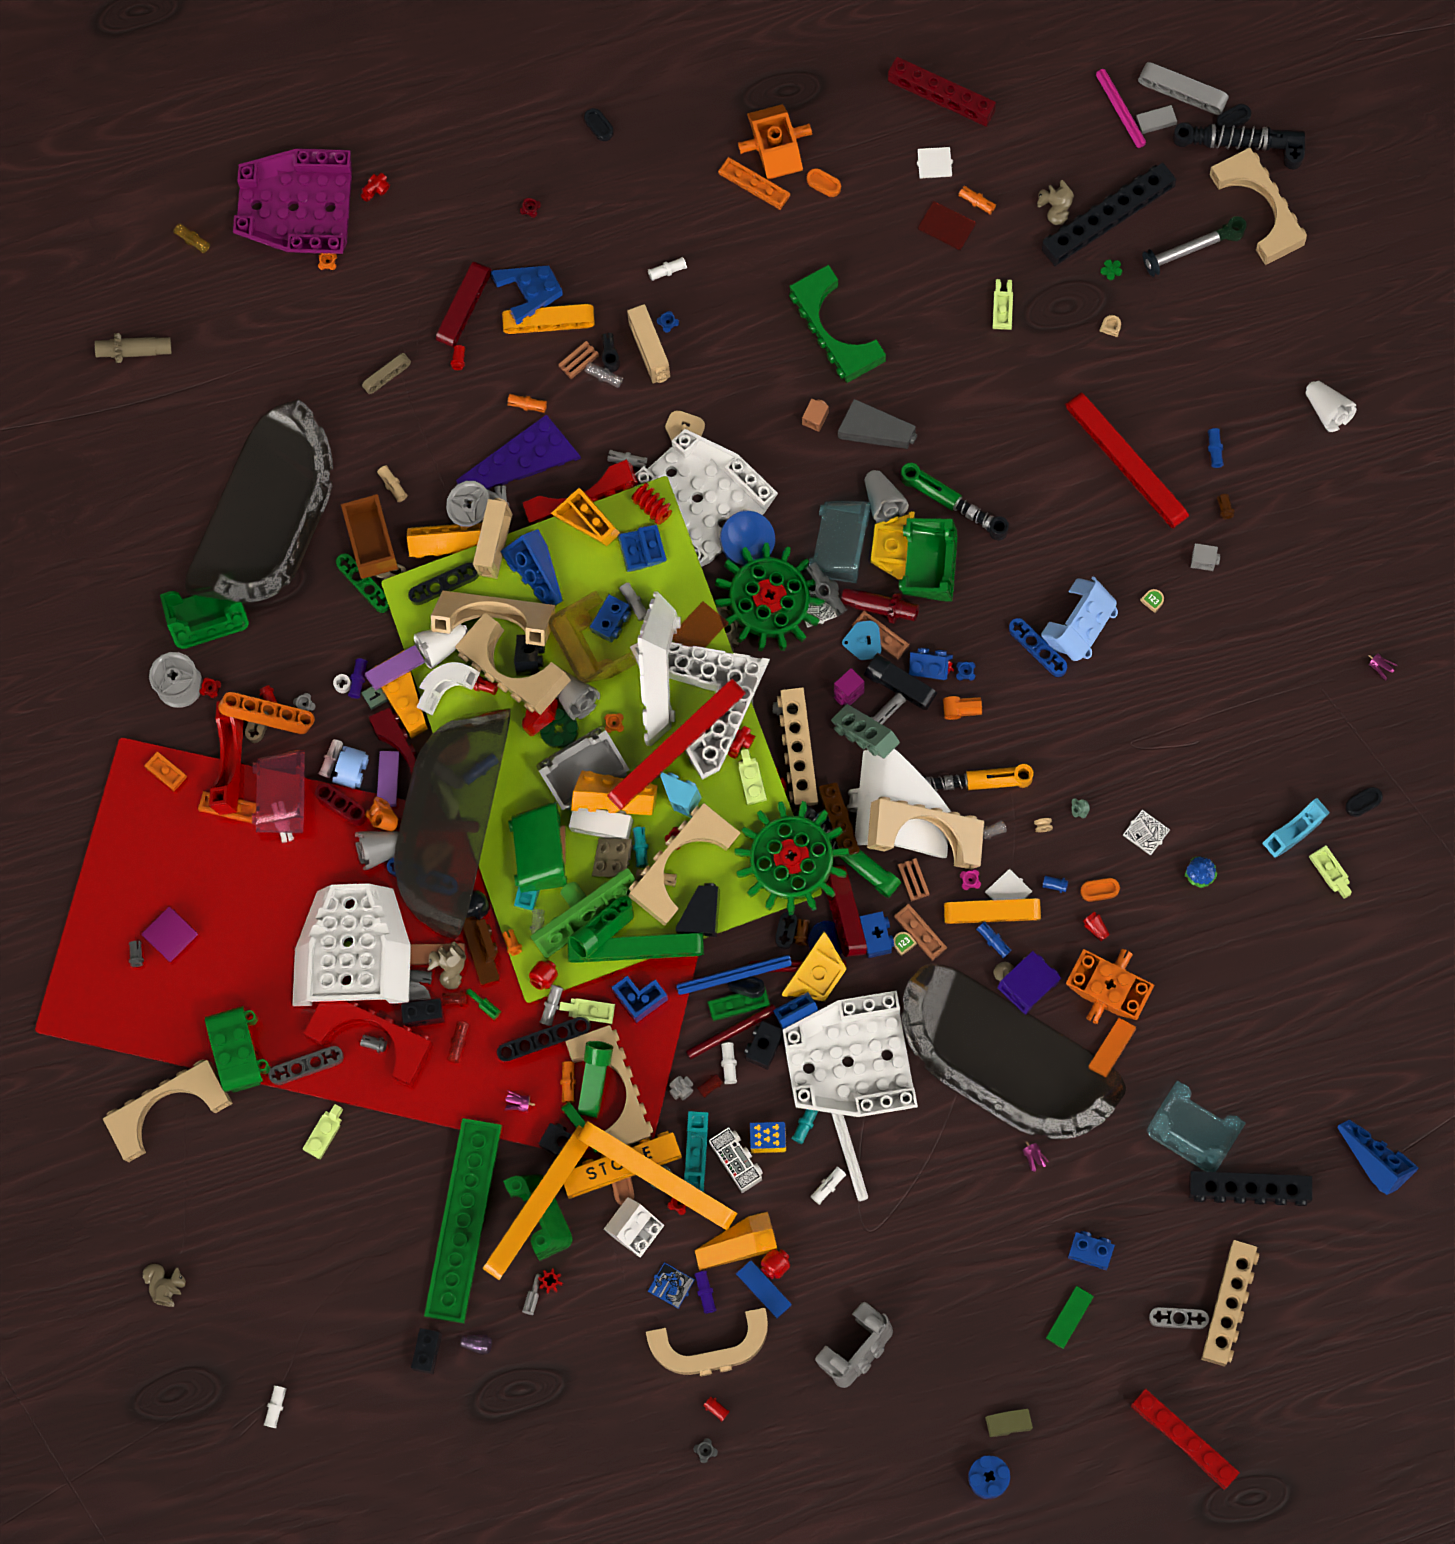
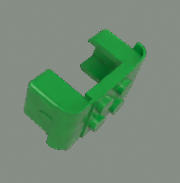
M244 1006L205 1017L215 1063L224 1092H238L259 1086L263 1081L260 1073L267 1074L271 1069L266 1060H257L248 1025H255L258 1022V1017L251 1010L244 1012ZM266 1064V1067L261 1069V1066Z

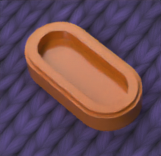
M812 169L808 172L807 183L810 187L829 197H835L841 192V183L837 178L820 169Z
M1113 878L1088 881L1082 885L1080 894L1088 902L1112 899L1118 895L1120 885Z

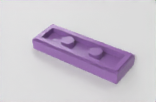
M414 645L365 673V676L376 691L424 664L425 660Z
M380 751L377 797L385 799L390 804V807H397L399 751Z

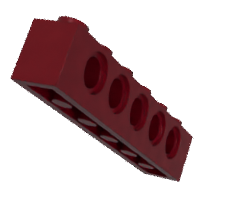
M896 57L888 71V82L986 127L995 113V101L899 57Z

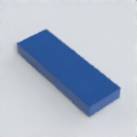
M751 1260L736 1273L776 1319L792 1306Z

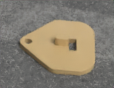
M674 411L669 415L665 428L672 441L684 429L702 436L705 423L700 417L682 411Z

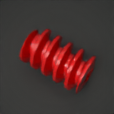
M645 483L634 492L631 499L635 505H639V508L644 510L645 514L650 515V518L655 520L656 524L660 525L672 514V510H669L671 504L666 503L663 505L665 498L658 500L660 493L653 495L655 489L650 488L647 490L649 483Z

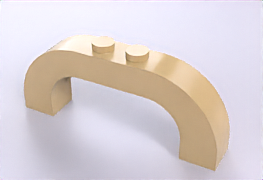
M761 1308L745 1312L748 1323L747 1335L742 1343L732 1348L693 1356H683L671 1348L666 1328L647 1331V1341L655 1359L663 1367L674 1373L683 1375L700 1373V1376L711 1375L713 1370L720 1369V1372H727L732 1370L733 1366L741 1365L751 1360L761 1350L768 1332L766 1309Z

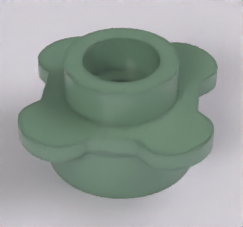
M1072 799V815L1075 818L1078 816L1086 818L1090 809L1088 802L1084 799Z

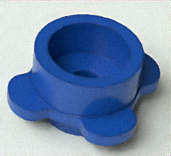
M667 311L657 318V324L661 325L663 331L668 333L674 326L677 327L679 325V320L675 319L671 311Z
M973 662L957 663L958 674L956 678L958 680L969 679L972 681L975 679V664Z

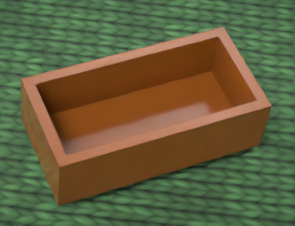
M378 494L341 504L361 579L397 570L398 566Z

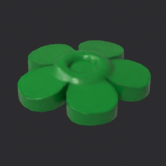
M1111 260L1104 262L1105 267L1101 269V274L1107 275L1108 280H1113L1115 275L1120 276L1122 274L1120 261L1115 260L1113 264Z

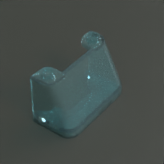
M825 501L824 505L821 504L819 516H822L814 558L810 557L809 566L817 562L823 574L827 575L829 579L857 584V572L860 566L866 527L869 522L871 502Z
M1176 1081L1148 1126L1147 1132L1151 1138L1202 1170L1216 1172L1246 1122L1237 1116L1231 1115L1227 1116L1223 1121L1189 1100L1192 1095L1189 1087Z

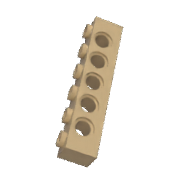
M804 687L780 690L781 696H777L778 708L782 707L783 715H779L780 725L785 727L782 741L783 746L787 745L788 753H784L785 764L790 766V772H787L788 784L792 783L793 790L789 791L790 803H794L795 807H799L802 801L806 802L808 806L818 805ZM794 705L798 708V711L795 714H790L787 712V708ZM796 724L800 727V731L792 733L789 730L790 726ZM795 743L802 745L803 749L800 752L792 750V746ZM801 762L805 765V769L803 771H796L794 765ZM800 781H803L808 785V787L803 791L799 790L796 787L797 783Z
M1233 1240L1201 1360L1224 1367L1227 1365V1362L1231 1363L1234 1353L1231 1350L1232 1342L1236 1343L1238 1338L1237 1323L1242 1322L1244 1311H1241L1242 1304L1247 1303L1249 1292L1246 1291L1247 1285L1252 1284L1254 1272H1251L1252 1266L1257 1264L1259 1258L1256 1246ZM1243 1260L1247 1265L1246 1269H1239L1236 1262ZM1234 1279L1239 1280L1242 1285L1241 1288L1234 1289L1231 1281ZM1226 1300H1235L1236 1308H1228ZM1221 1319H1229L1231 1327L1224 1328L1221 1325ZM1223 1338L1226 1341V1347L1219 1348L1216 1345V1339Z

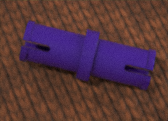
M358 658L355 660L354 672L350 676L351 686L348 696L351 698L359 699L361 696L362 685L366 680L364 675L368 661Z
M707 1271L695 1273L699 1289L697 1293L698 1297H701L704 1314L715 1312L716 1308L712 1296L714 1292L713 1288H710Z

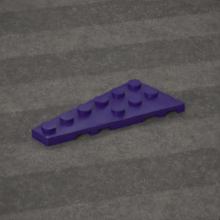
M545 415L458 478L456 483L476 481L487 490H490L492 487L508 484L512 480H520L546 471L548 468L557 465L561 466L572 460H579L581 456L551 419Z

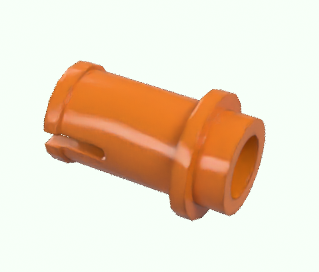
M508 930L511 938L508 937L506 931L503 932L502 937L508 947L507 952L511 956L520 954L522 952V945L518 943L514 930Z

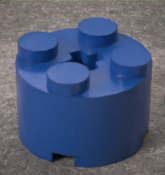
M983 1456L977 1459L970 1468L968 1474L969 1485L972 1491L983 1499L997 1498L1006 1491L1009 1485L1010 1470L1000 1458ZM989 1473H992V1477L995 1480H990L989 1482H986V1477L984 1476V1474L988 1475Z

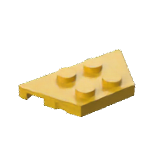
M909 512L908 515L899 518L897 516L887 522L883 521L875 524L871 563L898 580L902 579L906 573L908 540L906 536H903V526L907 525V518H914L915 512Z
M823 931L783 990L782 996L799 997L808 992L814 1000L825 1001L846 971V966L826 932Z

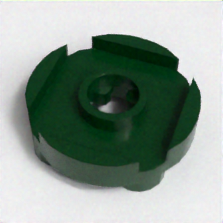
M556 709L555 719L540 730L541 737L552 748H564L577 739L578 722L576 718L572 720L565 710ZM557 725H558V726L563 725V727H562L563 732H562V733H560V732L555 733V732H554V731L556 730L555 727H556Z

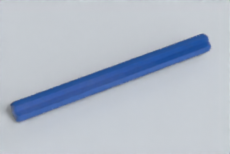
M784 955L678 983L676 987L678 994L682 995L792 965L789 955Z

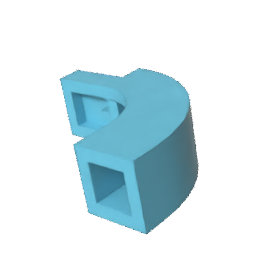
M1316 798L1293 820L1274 831L1263 842V845L1276 858L1311 833L1330 812Z

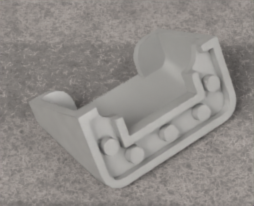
M603 726L592 730L536 765L562 810L571 809L573 790L582 770L612 775L618 778L625 777L627 771L630 770Z

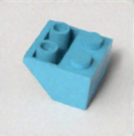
M662 772L660 776L674 811L692 818L690 813L699 804L701 799L700 792L696 787L697 785L689 780L683 782L673 773L668 772V774Z

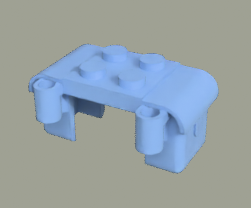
M1094 576L1091 578L1093 581L1077 578L1071 586L1070 593L1083 596L1065 624L1067 626L1048 622L1041 634L1042 638L1056 652L1067 654L1073 661H1078L1082 658L1089 659L1092 656V649L1090 647L1108 619L1115 618L1118 614L1116 600Z

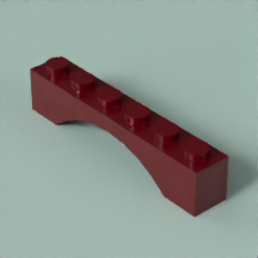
M389 707L370 716V723L378 739L399 751L410 767L412 782L409 800L417 818L424 819L439 812L438 804L441 801L437 793H432L430 788L433 785L428 776L424 777L422 772L425 769L420 760L416 761L414 755L417 753L412 744L408 745L406 741L408 735L404 728L400 729L398 725L400 719L397 713H392Z

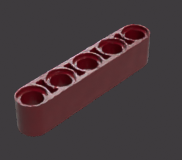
M472 262L437 332L436 341L451 347L457 344L490 278L491 268L477 262Z
M843 864L833 865V867L841 868L847 872V869ZM848 873L846 878L830 874L825 883L832 887L835 896L827 895L842 953L845 957L865 955L867 944Z

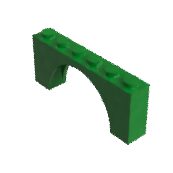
M827 265L790 285L789 297L793 304L797 303L801 317L803 319L806 318L809 322L808 327L812 334L815 333L817 335L820 347L826 349L827 358L831 364L834 363L836 365L839 377L841 379L844 378L846 383L886 362V354L877 340L860 345L846 344L831 337L823 328L819 318L820 307L829 293L838 287V279L830 266Z

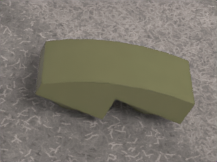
M1029 1409L1008 1411L985 1417L990 1437L1006 1436L1010 1433L1033 1429Z

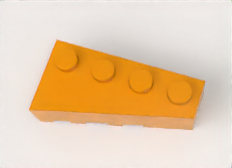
M582 770L573 790L571 811H578V808H588V812H596V809H607L608 813L619 812L620 810L607 795L623 778ZM650 783L622 810H625L626 814L652 815L656 806L658 785Z

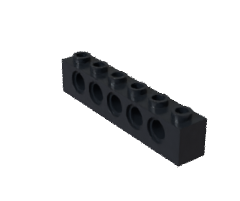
M1191 1171L1189 1174V1198H1193L1195 1202H1206V1199H1214L1216 1203L1234 1200V1203L1237 1204L1254 1201V1204L1263 1205L1267 1204L1268 1201L1275 1202V1205H1287V1202H1293L1295 1206H1307V1203L1312 1201V1176ZM1212 1183L1215 1186V1191L1208 1192L1205 1189V1184ZM1249 1184L1253 1185L1255 1187L1256 1192L1254 1194H1249L1246 1191L1245 1186ZM1225 1185H1234L1235 1192H1227L1225 1189ZM1266 1186H1273L1276 1193L1273 1195L1268 1194ZM1286 1187H1294L1296 1194H1287Z

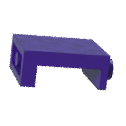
M1032 951L1000 981L997 988L1026 1015L1048 991L1058 985L1061 977L1054 968H1050L1045 963L1042 956Z

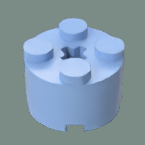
M343 746V751L340 752L335 768L337 773L333 777L332 783L352 789L360 788L363 780V773L361 771L362 769L366 770L369 755H366L364 751Z

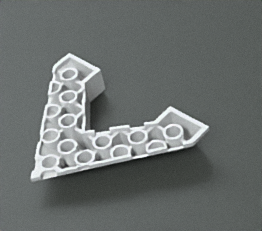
M655 591L653 593L655 599L650 601V609L647 610L640 635H638L642 703L646 706V709H643V725H645V730H647V733H644V740L647 746H652L671 729L672 722H675V710H672L670 705L668 654L673 635H677V629L681 628V617H678L676 610L659 592Z
M671 642L668 654L669 679L715 691L716 694L733 678L746 692L733 707L685 750L693 768L703 780L720 771L770 659L754 658L737 653L731 654L726 653V651L697 646H684ZM636 643L630 646V649L639 666V645Z

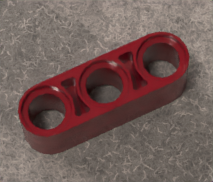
M322 783L317 786L315 794L322 805L353 825L360 826L366 822L367 816L360 804L329 784ZM329 791L328 797H321L322 792ZM340 801L346 802V804H345L344 807H342V808H337V807H336V805H337L338 802H340ZM357 811L362 812L359 818H352L353 813Z

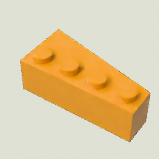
M411 671L381 687L411 739L428 729L423 711L417 708L419 697Z

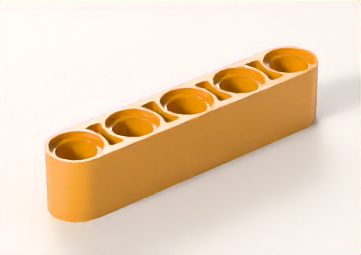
M589 304L542 307L535 310V314L531 317L526 316L523 318V322L518 325L513 319L510 310L502 313L503 332L507 334L582 329L595 325L594 307Z
M1040 899L944 903L945 923L1040 920Z

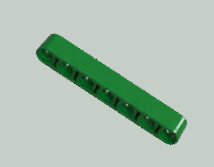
M700 933L610 938L587 959L579 957L572 950L568 942V962L571 963L704 955L703 934Z

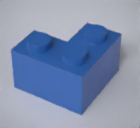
M628 976L612 987L613 993L636 1023L668 1000L667 994L656 979L640 991Z

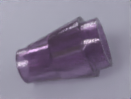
M463 1335L461 1347L481 1355L489 1354L492 1347V1338L487 1335Z

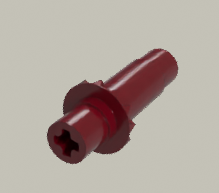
M844 588L841 596V601L845 606L888 616L889 623L895 624L897 619L901 618L916 621L919 613V605L905 602L902 600V594L900 593L887 597L861 590Z

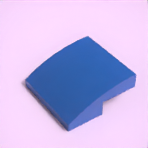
M657 525L638 528V531L618 535L627 572L654 566L667 560Z

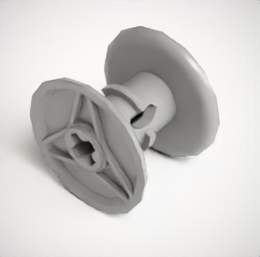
M465 481L451 490L447 498V513L455 524L462 527H471L483 522L488 499L494 500V498L500 497L476 481Z
M169 652L156 659L150 668L149 680L151 686L165 704L171 707L183 708L193 704L199 698V690L202 688L203 679L194 662L188 656L180 652Z

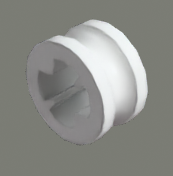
M339 674L334 678L333 685L339 693H346L350 690L351 681L347 675ZM342 680H345V683H347V685L345 684L343 688H340V685L338 683H341Z

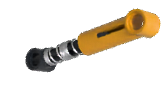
M1021 764L1017 767L966 771V774L963 776L956 774L955 776L944 775L938 778L923 777L936 791L938 789L954 790L959 787L961 789L966 787L969 791L1013 786L1025 788L1031 784L1034 772L1029 765ZM1026 773L1028 778L1021 779L1018 774Z

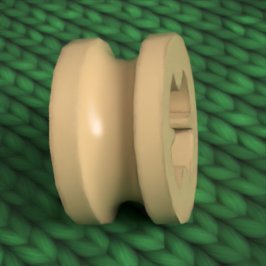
M1042 818L1034 821V824L1037 825V828H1035L1036 832L1051 831L1053 829V826L1050 825L1052 819Z

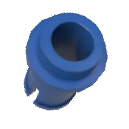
M1045 875L1043 888L1058 890L1060 893L1067 891L1068 880Z

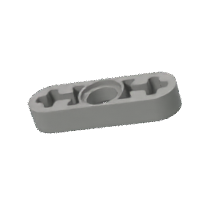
M1158 1307L1151 1311L1149 1321L1155 1327L1203 1329L1208 1324L1209 1317L1203 1310ZM1157 1312H1160L1161 1316H1167V1312H1171L1169 1317L1170 1324H1167L1168 1319H1161L1160 1323H1158L1157 1319L1153 1318V1316ZM1175 1313H1182L1184 1315L1185 1321L1182 1324L1174 1322L1173 1316ZM1187 1313H1191L1190 1318H1196L1198 1314H1201V1318H1205V1321L1198 1325L1197 1321L1191 1320V1325H1187L1189 1319Z

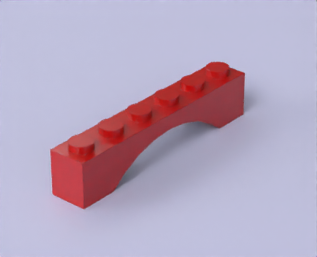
M626 459L609 466L603 477L585 493L595 502L639 485L632 464ZM537 496L523 502L529 523L533 525L554 517L551 513L567 498L554 499Z
M217 701L215 719L220 739V765L217 778L210 788L209 806L219 815L237 813L244 720L221 714L218 709L220 701Z
M1147 1389L1130 1406L1180 1447L1223 1490L1240 1473Z

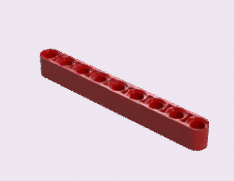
M1080 392L1065 404L1070 414L1171 528L1174 529L1189 517L1182 504L1083 393Z
M732 678L624 778L607 797L621 811L733 707L746 692Z

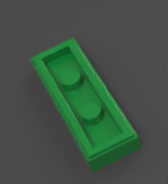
M766 989L759 998L734 994L708 1001L713 1021L770 1006Z
M1076 1286L1046 1339L1064 1349L1094 1296Z

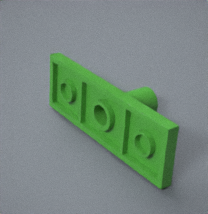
M626 868L624 871L617 873L608 882L603 883L588 896L585 895L576 882L566 884L561 890V895L570 906V909L560 916L553 918L549 924L538 929L530 937L547 959L567 945L568 938L573 933L585 926L617 898L628 897L631 892L629 887L636 879L630 870Z

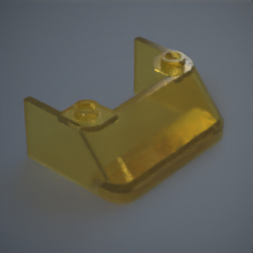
M597 591L555 613L549 619V627L575 676L583 683L612 678L637 664L630 652L615 661L604 659L598 663L581 631L588 628L591 623L588 610L604 602Z

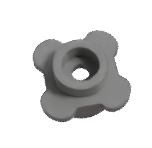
M308 693L293 700V704L298 709L313 711L316 707L311 701V695Z

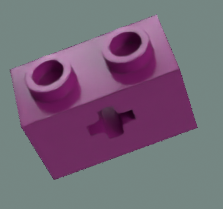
M852 668L834 683V698L840 705H851L864 694L865 681Z

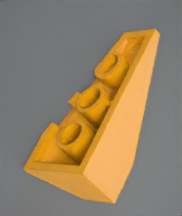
M768 1212L746 1217L696 1249L695 1254L699 1270L767 1254L773 1249L777 1250Z

